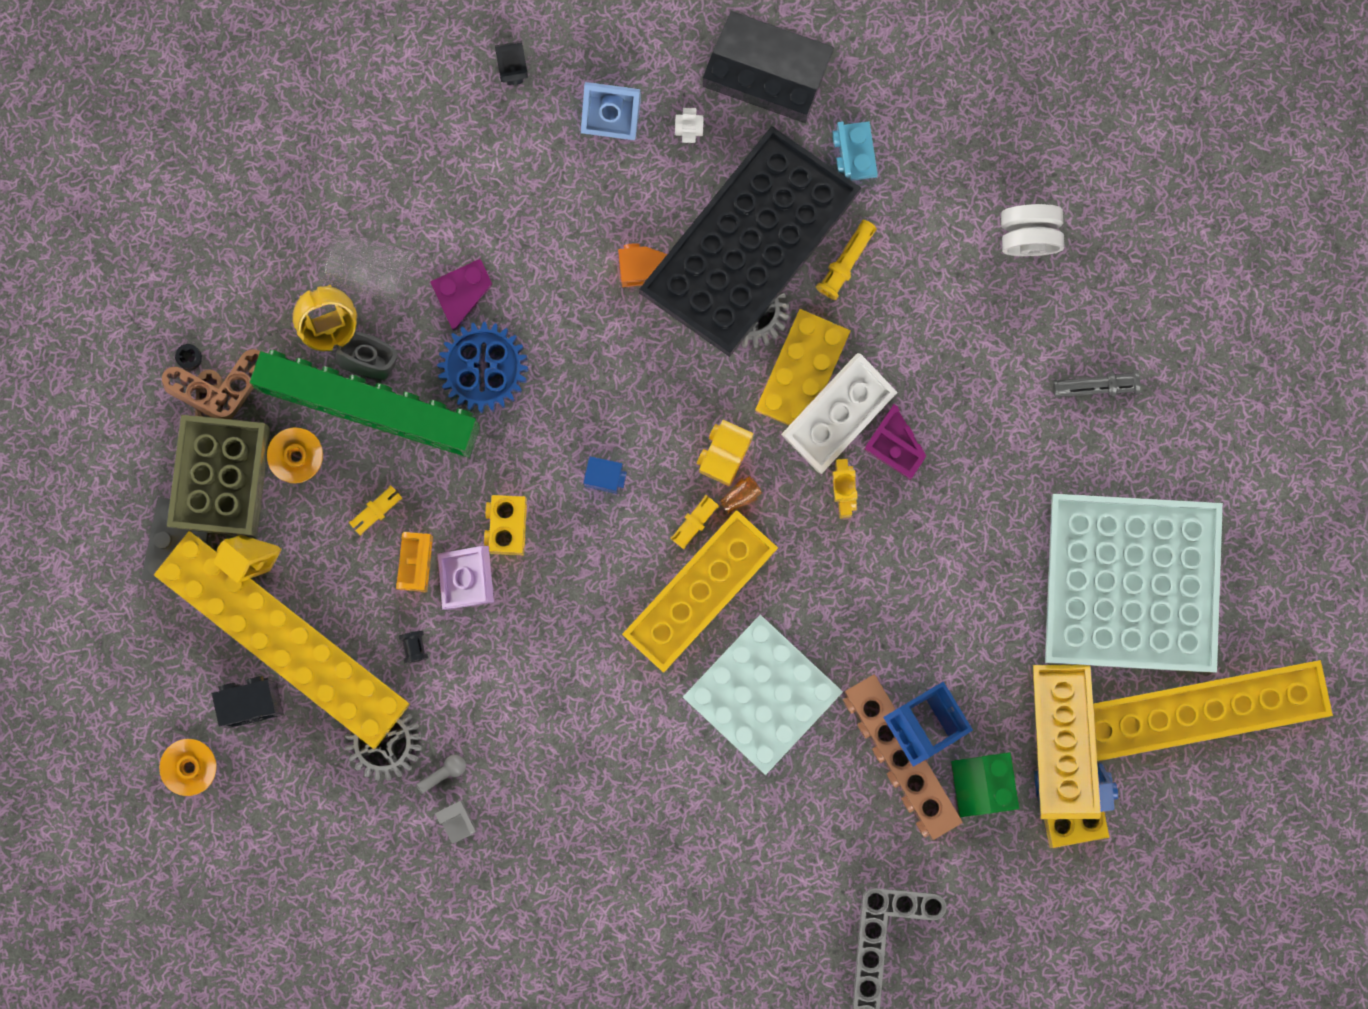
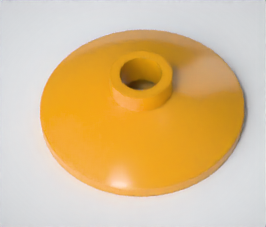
M293 427L282 430L274 436L268 446L267 462L269 468L282 481L288 483L305 482L316 475L322 465V445L318 438L306 429ZM295 452H300L302 456L298 462L292 460V455Z
M182 739L171 744L163 753L159 765V772L164 785L173 793L182 796H193L205 791L213 782L217 770V763L212 750L203 742L194 739ZM189 762L195 765L192 773H188L185 770V766Z

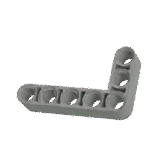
M870 888L863 894L852 1009H880L888 916L938 920L944 916L947 909L946 902L941 896L932 893ZM873 893H879L883 898L882 906L878 909H871L868 906V897ZM901 896H907L911 900V908L906 912H900L896 907V902ZM930 899H936L940 904L939 911L934 915H929L925 910V904ZM870 922H876L880 926V934L875 938H869L865 934V927ZM868 951H873L878 956V961L873 967H866L862 961L863 955ZM866 980L873 981L875 984V992L870 996H864L860 992V985Z

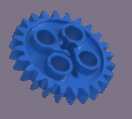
M486 322L482 323L481 329H477L476 325L472 323L471 331L469 332L462 326V335L460 337L454 333L451 334L455 341L453 344L444 342L448 352H439L440 357L445 360V362L437 364L439 369L445 370V372L438 375L440 380H447L442 385L443 390L452 389L448 397L452 400L458 396L457 404L459 407L468 402L469 411H472L474 406L478 405L480 413H483L485 406L488 405L490 410L494 412L496 403L505 408L504 399L508 398L514 402L515 399L512 392H522V389L517 385L518 382H527V379L521 375V373L529 371L528 366L521 365L522 362L528 360L527 355H519L524 349L523 345L514 346L517 336L514 335L507 338L508 329L505 328L499 333L496 323L492 326L491 330L488 329ZM486 343L485 362L490 368H486L484 371L485 390L481 392L479 390L481 373L476 367L482 364L481 345ZM468 347L477 349V354L472 359H465L462 356L463 351ZM502 348L505 350V355L500 360H493L490 358L492 350ZM465 375H474L476 381L471 387L461 385L462 378ZM493 376H502L504 382L499 388L489 386V381Z

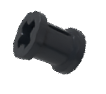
M424 631L399 635V640L403 642L406 656L404 658L405 664L429 659L428 654L425 653L422 640Z

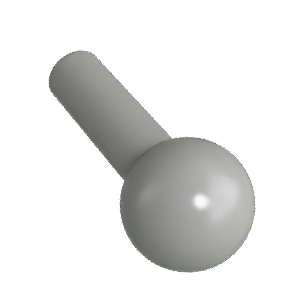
M459 755L448 756L442 768L416 784L418 790L423 794L449 776H461L466 770L465 760Z

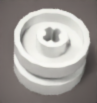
M1030 204L1003 210L1001 212V227L1008 231V233L1002 237V252L1012 256H1042L1062 251L1064 249V234L1057 230V228L1063 224V209L1054 205Z

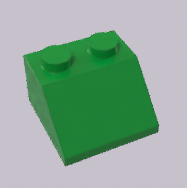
M1011 752L951 761L960 818L1020 809Z

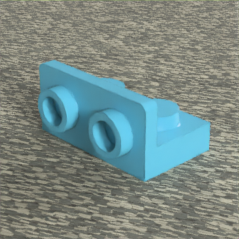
M843 121L837 122L836 130L832 131L834 148L839 147L840 157L836 158L837 171L851 181L877 177L870 121L844 125Z

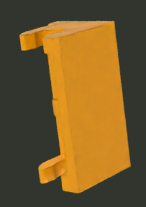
M403 532L396 590L427 592L433 536L426 533Z

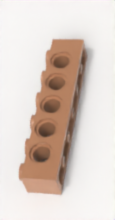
M873 674L844 692L846 698L843 699L846 708L850 714L854 712L857 714L861 721L857 726L864 738L870 737L876 746L872 748V751L879 763L881 764L885 761L890 770L886 775L894 788L898 786L901 788L905 795L901 800L909 813L914 811L919 821L916 823V826L924 838L929 836L931 840H935L962 824L961 818L927 761L924 760L913 767L908 759L905 766L899 767L893 762V754L897 750L903 751L894 734L889 742L880 740L878 736L879 728L881 726H888L883 717L896 709L876 675ZM873 701L878 705L879 712L877 716L868 717L864 713L863 707L866 702ZM912 775L919 776L923 782L922 788L917 792L910 790L907 785V781ZM926 800H933L937 805V812L933 816L929 817L923 813L922 805Z

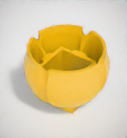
M331 285L319 286L317 290H308L299 296L300 298L293 310L292 321L297 335L308 347L322 352L333 351L334 345L337 344L343 347L352 339L356 330L357 312L352 300L343 291ZM328 304L335 305L337 310L312 319L309 313Z

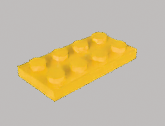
M799 309L755 411L789 426L828 385L851 330Z

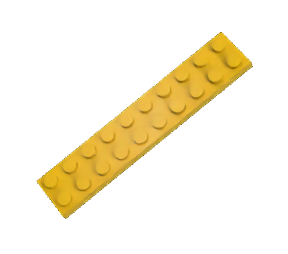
M188 531L155 572L154 576L373 749H376L409 707L410 703L255 581L248 579L237 583L213 563L218 552L191 531Z
M1321 660L1093 704L1097 761L1333 716Z

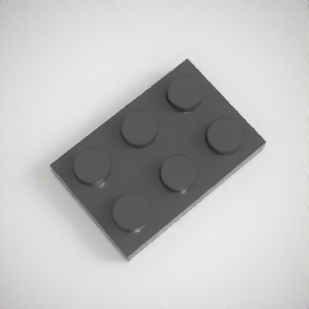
M157 498L141 580L164 584L154 574L188 531H191L206 544L208 543L209 533L167 527L170 499Z

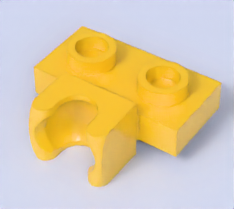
M838 459L835 462L836 471L832 473L834 501L838 502L839 518H851L852 511L857 510L856 472L853 466H848V459Z

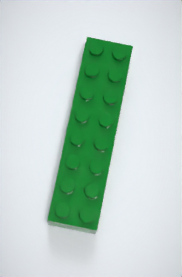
M270 349L269 353L260 351L249 382L258 392L471 458L480 430V425L476 418L473 417V413L457 408L456 412H453L446 408L447 405L434 400H430L429 404L419 400V396L409 392H403V395H399L392 391L393 388L384 384L377 383L376 387L365 383L366 380L361 377L350 375L348 379L340 375L339 371L326 366L319 370L312 366L313 363L307 360L296 358L294 362L286 358L285 354Z

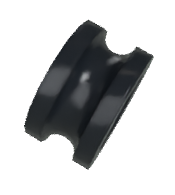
M183 344L176 350L175 360L181 368L194 370L200 366L202 354L196 346ZM185 351L187 353L195 352L192 355L195 358L192 363L190 361L185 362V364L182 362V360H185L182 356Z

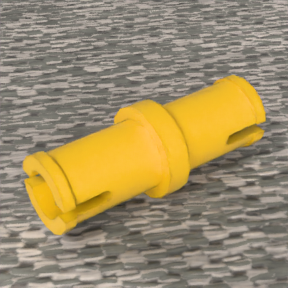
M391 485L373 502L369 501L366 503L367 507L353 520L348 522L352 528H355L363 521V524L355 530L360 536L378 519L380 521L384 519V514L403 499L397 493L388 500V497L396 491Z
M705 495L693 512L686 514L684 517L686 520L670 539L682 549H685L695 534L705 528L703 526L719 505Z

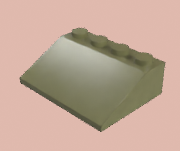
M181 415L167 527L227 536L243 535L257 539L271 428L267 424L259 422Z

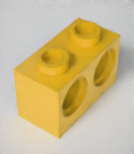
M492 495L491 502H486L485 516L486 519H490V530H485L484 546H489L490 554L524 555L527 498L525 496ZM505 504L513 506L514 509L513 514L509 518H501L498 514L500 507ZM503 532L510 533L512 535L511 543L508 546L498 545L497 537Z
M1104 811L1101 812L1100 819H1096L1095 826L1090 829L1084 826L1083 819H1066L1068 829L1063 834L1055 830L1054 823L1057 819H1044L1050 848L1110 838Z

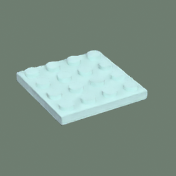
M759 615L683 698L766 775L843 691L766 619Z

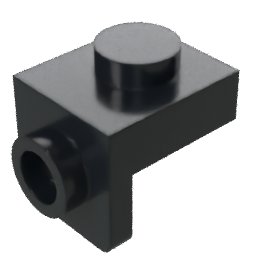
M522 41L495 45L501 82H507V85L523 83V79L528 78Z

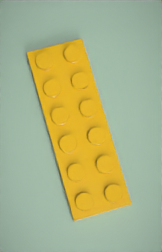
M736 510L622 635L664 673L778 550V547Z
M1033 665L1041 819H1100L1090 665Z

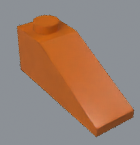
M638 243L626 244L623 246L624 249H618L622 287L643 285L667 254L646 246L640 247Z

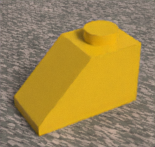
M239 535L231 539H225L220 543L217 548L218 554L213 563L237 583L271 571L282 549L277 545Z

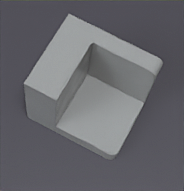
M459 801L435 813L451 843H456L478 832L463 801Z

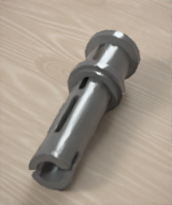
M1136 369L1132 373L1115 374L1112 371L1102 377L1053 380L1054 396L1058 398L1107 393L1108 396L1115 397L1118 393L1130 392L1139 395V371Z

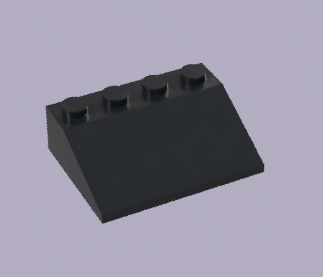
M731 11L705 70L703 87L806 124L834 47Z

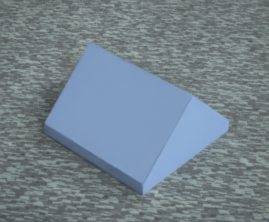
M585 82L581 133L635 140L641 105L640 89Z

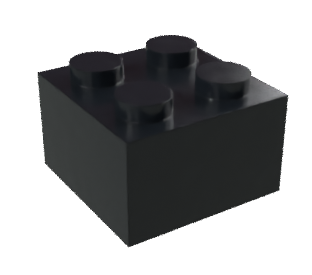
M258 676L247 679V685L241 686L240 684L229 683L218 686L219 691L211 693L218 726L230 729L284 716L277 682L268 680V677Z

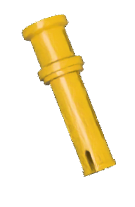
M862 219L840 257H838L836 262L830 263L828 266L829 271L821 283H817L815 288L820 293L832 300H837L840 288L845 281H849L851 278L853 265L877 230L874 224Z

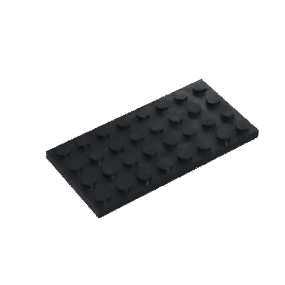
M771 126L639 288V294L730 357L859 195L861 187Z

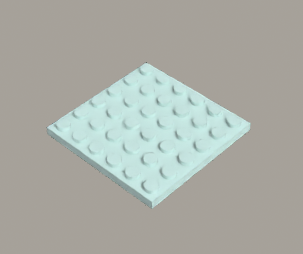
M1052 494L1045 663L1216 673L1223 503Z

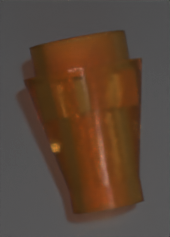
M749 475L746 478L742 477L720 499V502L724 509L731 513L738 508L759 500L758 497L763 492L752 476Z

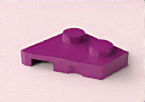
M481 259L430 281L453 331L458 329L463 319L475 308L480 298L493 285Z
M893 404L864 450L911 481L926 458V454L921 445L916 441L914 433L902 417L898 406Z

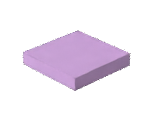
M479 546L437 554L442 610L494 603L489 546Z

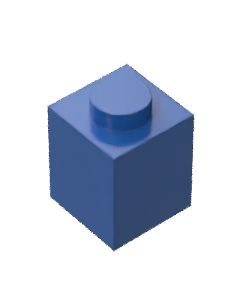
M589 456L583 484L587 488L617 494L619 487L624 488L627 472L622 471V463Z

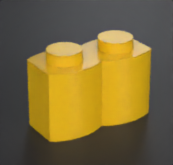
M724 419L720 425L715 424L709 435L712 443L708 450H702L697 464L700 465L699 473L730 487L752 442L754 433Z

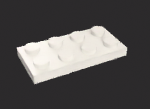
M857 353L781 435L817 472L822 474L898 392L862 354Z

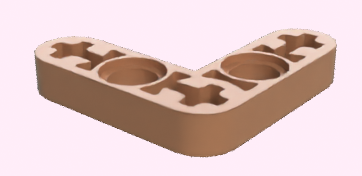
M255 349L245 351L219 389L179 367H171L164 371L162 375L163 388L168 394L212 418L231 420L254 388L249 382L255 365L250 369L249 376L245 373L249 368L248 361L253 362L255 359H258L260 351ZM178 376L180 383L187 387L186 392L184 393V387L178 383L172 386L170 378L176 379ZM235 380H243L246 383L245 389L239 392L233 391L230 385ZM201 388L207 392V396L203 400H194L191 397L192 392L195 389ZM228 394L231 397L228 402L229 411L223 410L219 412L217 405L223 406L228 400Z

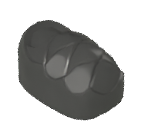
M355 332L352 339L343 347L338 345L335 357L338 365L349 372L371 379L384 380L390 376L396 365L397 351L389 344L371 335Z

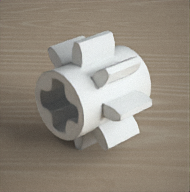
M683 108V115H676L675 135L682 136V143H695L696 136H703V115H696V108Z

